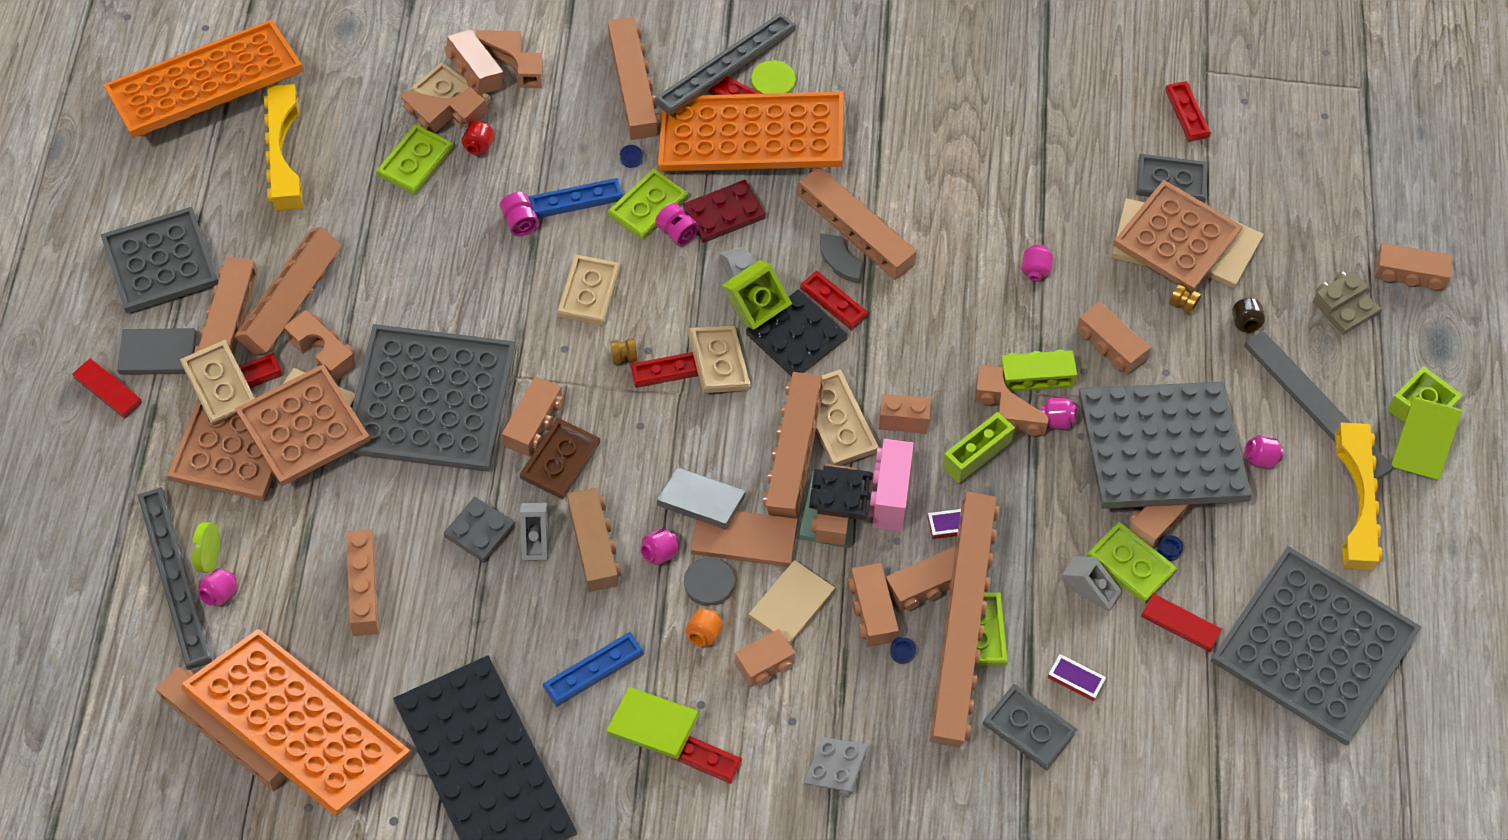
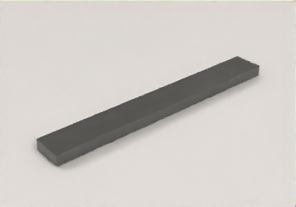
M779 13L656 96L654 103L671 116L795 31L796 24Z
M1264 330L1247 340L1244 347L1335 442V432L1340 423H1351L1350 420ZM1373 447L1372 455L1376 457V468L1373 470L1374 478H1377L1378 481L1391 472L1393 466Z
M160 487L137 494L186 669L191 670L210 664L212 658L164 491Z

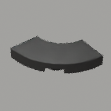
M820 233V252L824 262H827L836 275L845 280L859 283L863 260L854 257L846 250L843 237Z

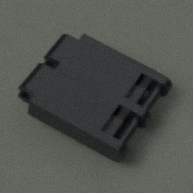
M825 465L823 470L814 469L813 489H811L809 508L817 509V514L866 520L868 518V513L866 512L867 500L870 499L871 495L868 492L870 480L873 479V473ZM862 480H865L864 491L861 490ZM860 499H861V500H862L861 510H858V509H859V501H860Z

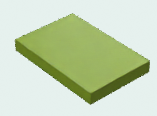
M415 124L376 170V174L378 177L416 195L452 151L454 145L449 140Z
M653 168L608 210V216L643 241L658 227L655 224V220L659 212L670 203H677L680 206L688 198V192Z
M1413 396L1391 461L1392 466L1440 480L1462 409Z
M1118 522L1086 556L1096 557L1111 578L1144 604L1177 571L1175 565L1121 522Z
M984 593L983 601H987L985 616H981L980 625L984 626L981 641L977 642V650H980V660L978 666L974 665V667L1007 666L1001 593Z
M629 687L606 732L610 736L678 760L700 714L698 710Z

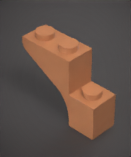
M476 30V37L492 58L512 67L517 72L519 88H542V53L522 52L521 31Z
M470 87L453 98H440L412 91H405L400 95L404 102L402 107L411 116L415 114L418 117L417 121L424 129L430 128L434 133L439 131L452 118L459 125L464 123L468 127L470 123L478 122L490 111L485 100Z
M979 365L974 402H980L984 405H998V412L1015 427L1014 432L1027 433L1031 436H1045L1048 416L1007 389L1003 379L1002 367Z

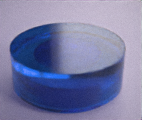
M626 145L620 150V162L625 167L635 168L642 163L643 153L638 146Z
M1173 535L1162 537L1157 546V552L1168 561L1179 559L1183 551L1182 541Z
M898 637L893 640L890 646V656L895 662L907 664L915 657L916 646L911 639Z

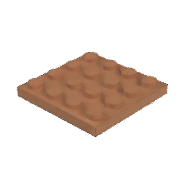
M1163 180L1116 237L1113 246L1179 285L1181 283L1187 286L1188 290L1193 292L1239 235L1243 226Z
M324 364L235 408L237 415L281 487L370 441L368 433Z
M198 399L167 474L169 481L264 501L274 474L239 416L236 414L211 425Z

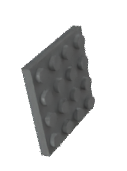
M192 207L100 234L126 314L218 285V279Z

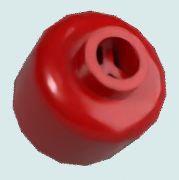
M472 122L462 136V145L470 154L484 155L494 142L495 133L486 122Z

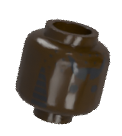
M1243 298L1233 305L1232 316L1238 330L1252 333L1263 326L1265 314L1261 303L1257 299Z

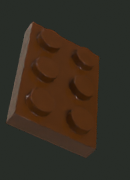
M557 417L521 471L520 479L563 500L599 446L600 438Z

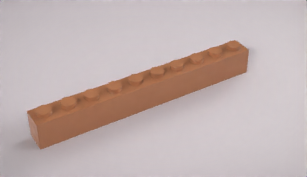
M966 491L962 499L929 742L961 747L970 736L971 725L967 724L968 715H972L974 700L970 699L971 690H975L977 675L973 674L974 665L978 666L980 660V650H977V642L981 641L984 626L980 625L981 616H985L987 601H983L984 592H988L990 577H986L987 568H991L993 553H989L990 544H994L996 530L992 529L993 521H997L999 506H995V496Z

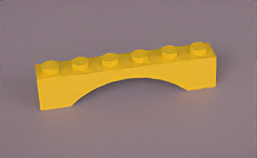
M295 84L267 86L268 96H264L265 110H268V114H264L266 128H269V132H265L266 146L270 147V151H266L267 165H270V169L266 170L267 182L271 183V188H267L268 202H273L275 211L302 209V187L299 176L291 170L282 156L286 133L299 116Z
M1340 423L1335 432L1336 455L1350 472L1358 495L1356 523L1352 532L1341 546L1343 569L1373 571L1378 562L1382 560V548L1378 547L1381 527L1380 524H1377L1376 516L1379 513V502L1375 501L1378 481L1377 478H1374L1373 470L1376 468V457L1372 455L1375 436L1374 433H1371L1370 424Z

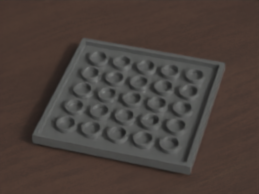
M373 324L352 410L368 433L370 441L346 454L489 471L514 357L515 341Z
M1223 381L1079 389V399L1102 509L1250 501L1252 495Z
M1287 546L1213 655L1211 662L1346 746L1422 626Z

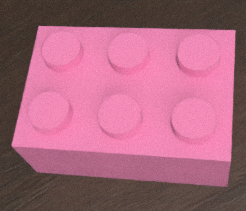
M884 439L883 448L878 447L868 516L873 518V528L902 531L913 442Z

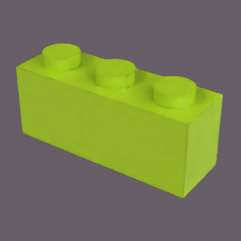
M1073 350L1034 351L1027 354L1009 353L1001 355L999 367L1003 368L1004 383L1010 392L1072 388L1075 386L1077 370Z
M996 412L944 453L942 468L958 484L1012 442L1015 427L999 412Z

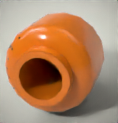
M712 609L696 610L685 627L688 640L698 647L713 645L723 629V622L719 614Z

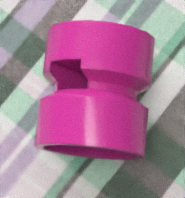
M514 192L501 200L499 206L511 234L514 236H524L530 234L538 227V218L535 211L532 210L531 202L526 193Z
M670 203L665 206L655 220V224L665 234H668V237L677 246H684L689 243L699 230V224L689 215H686V212L677 203Z

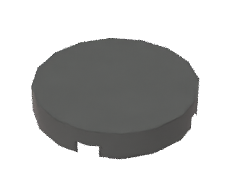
M705 557L696 560L689 565L684 575L686 594L693 602L701 606L722 604L730 597L733 591L734 575L731 568L724 561L717 558Z

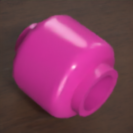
M1032 245L1023 253L1022 272L1032 281H1041L1042 278L1048 277L1052 270L1053 254L1046 246Z
M1051 397L1047 400L1046 405L1041 406V412L1048 416V428L1069 429L1072 424L1076 423L1077 405H1073L1072 400L1069 398Z
M1256 435L1246 443L1244 454L1250 465L1272 469L1277 463L1281 462L1284 452L1278 439Z
M664 528L657 529L644 536L640 551L647 562L660 565L677 555L679 541L677 536Z
M220 568L212 570L199 581L198 595L201 600L210 606L223 605L237 592L235 575L228 570L225 571Z

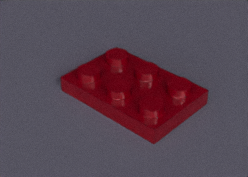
M746 180L683 203V210L686 212V215H689L699 224L697 234L702 243L766 218L765 211Z

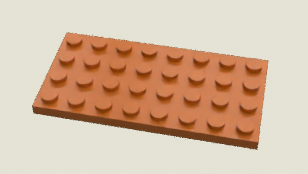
M269 20L103 85L133 139L158 128H164L181 119H187L196 113L207 111L219 104L230 102L242 95L253 93L255 90L265 86H271L283 79L294 77L298 73L304 72V69L273 20Z
M844 91L700 95L671 116L662 110L658 170L693 171L843 167Z
M259 629L187 679L181 686V691L335 817L410 755V750Z

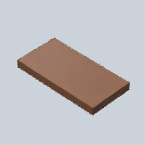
M736 511L726 530L696 519L691 554L789 567L792 561L797 519Z

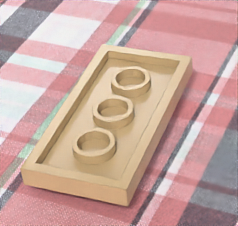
M841 369L822 375L824 391L816 433L831 464L841 466L877 453L878 445Z

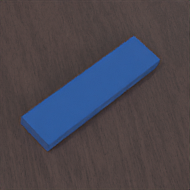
M614 178L528 196L537 218H543L615 203L623 197L619 179Z
M628 632L544 682L543 688L555 706L558 707L643 656L644 650L632 633Z

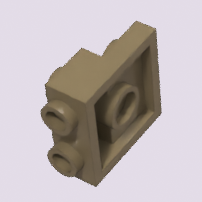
M1345 271L1339 273L1331 284L1327 282L1322 283L1316 289L1317 293L1313 300V303L1342 335L1377 316L1381 311V308L1366 293L1368 286L1354 271L1348 274Z

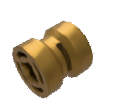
M1180 283L1173 292L1169 304L1174 307L1183 306V311L1191 315L1202 294L1197 291L1190 293L1187 286Z
M635 338L626 339L625 342L618 340L610 341L613 365L621 364L625 360L630 363L637 362Z

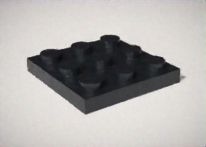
M799 289L789 296L792 302L790 306L754 330L749 327L746 329V335L791 377L793 372L804 373L847 339V333Z

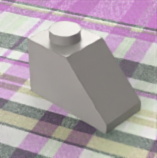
M743 247L720 253V258L729 280L754 264L750 252Z
M522 503L520 510L522 560H547V503Z
M1074 556L1062 574L1076 593L1105 610L1111 609L1122 592L1096 557Z

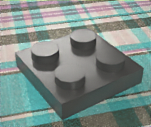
M474 496L444 531V537L485 563L512 531L515 524L514 521Z

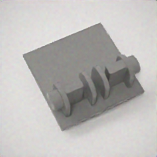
M822 737L804 784L839 790L838 794L840 796L848 798L849 794L853 793L852 788L855 780H858V773L861 772V764L867 757L866 751L869 745Z

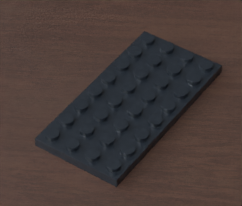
M489 655L393 698L459 840H567L577 835V831Z

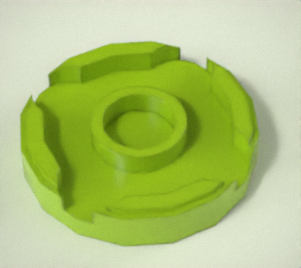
M777 60L765 61L758 64L753 70L751 76L752 89L762 94L792 93L796 83L795 72L784 62Z
M202 522L196 528L192 539L193 543L196 544V550H192L191 558L196 571L209 573L214 569L218 560L220 535L215 523Z

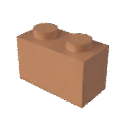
M882 394L879 430L927 434L931 398Z
M777 629L735 652L734 664L751 688L756 684H765L770 680L771 676L778 672L784 673L791 669L795 662V652L780 629Z

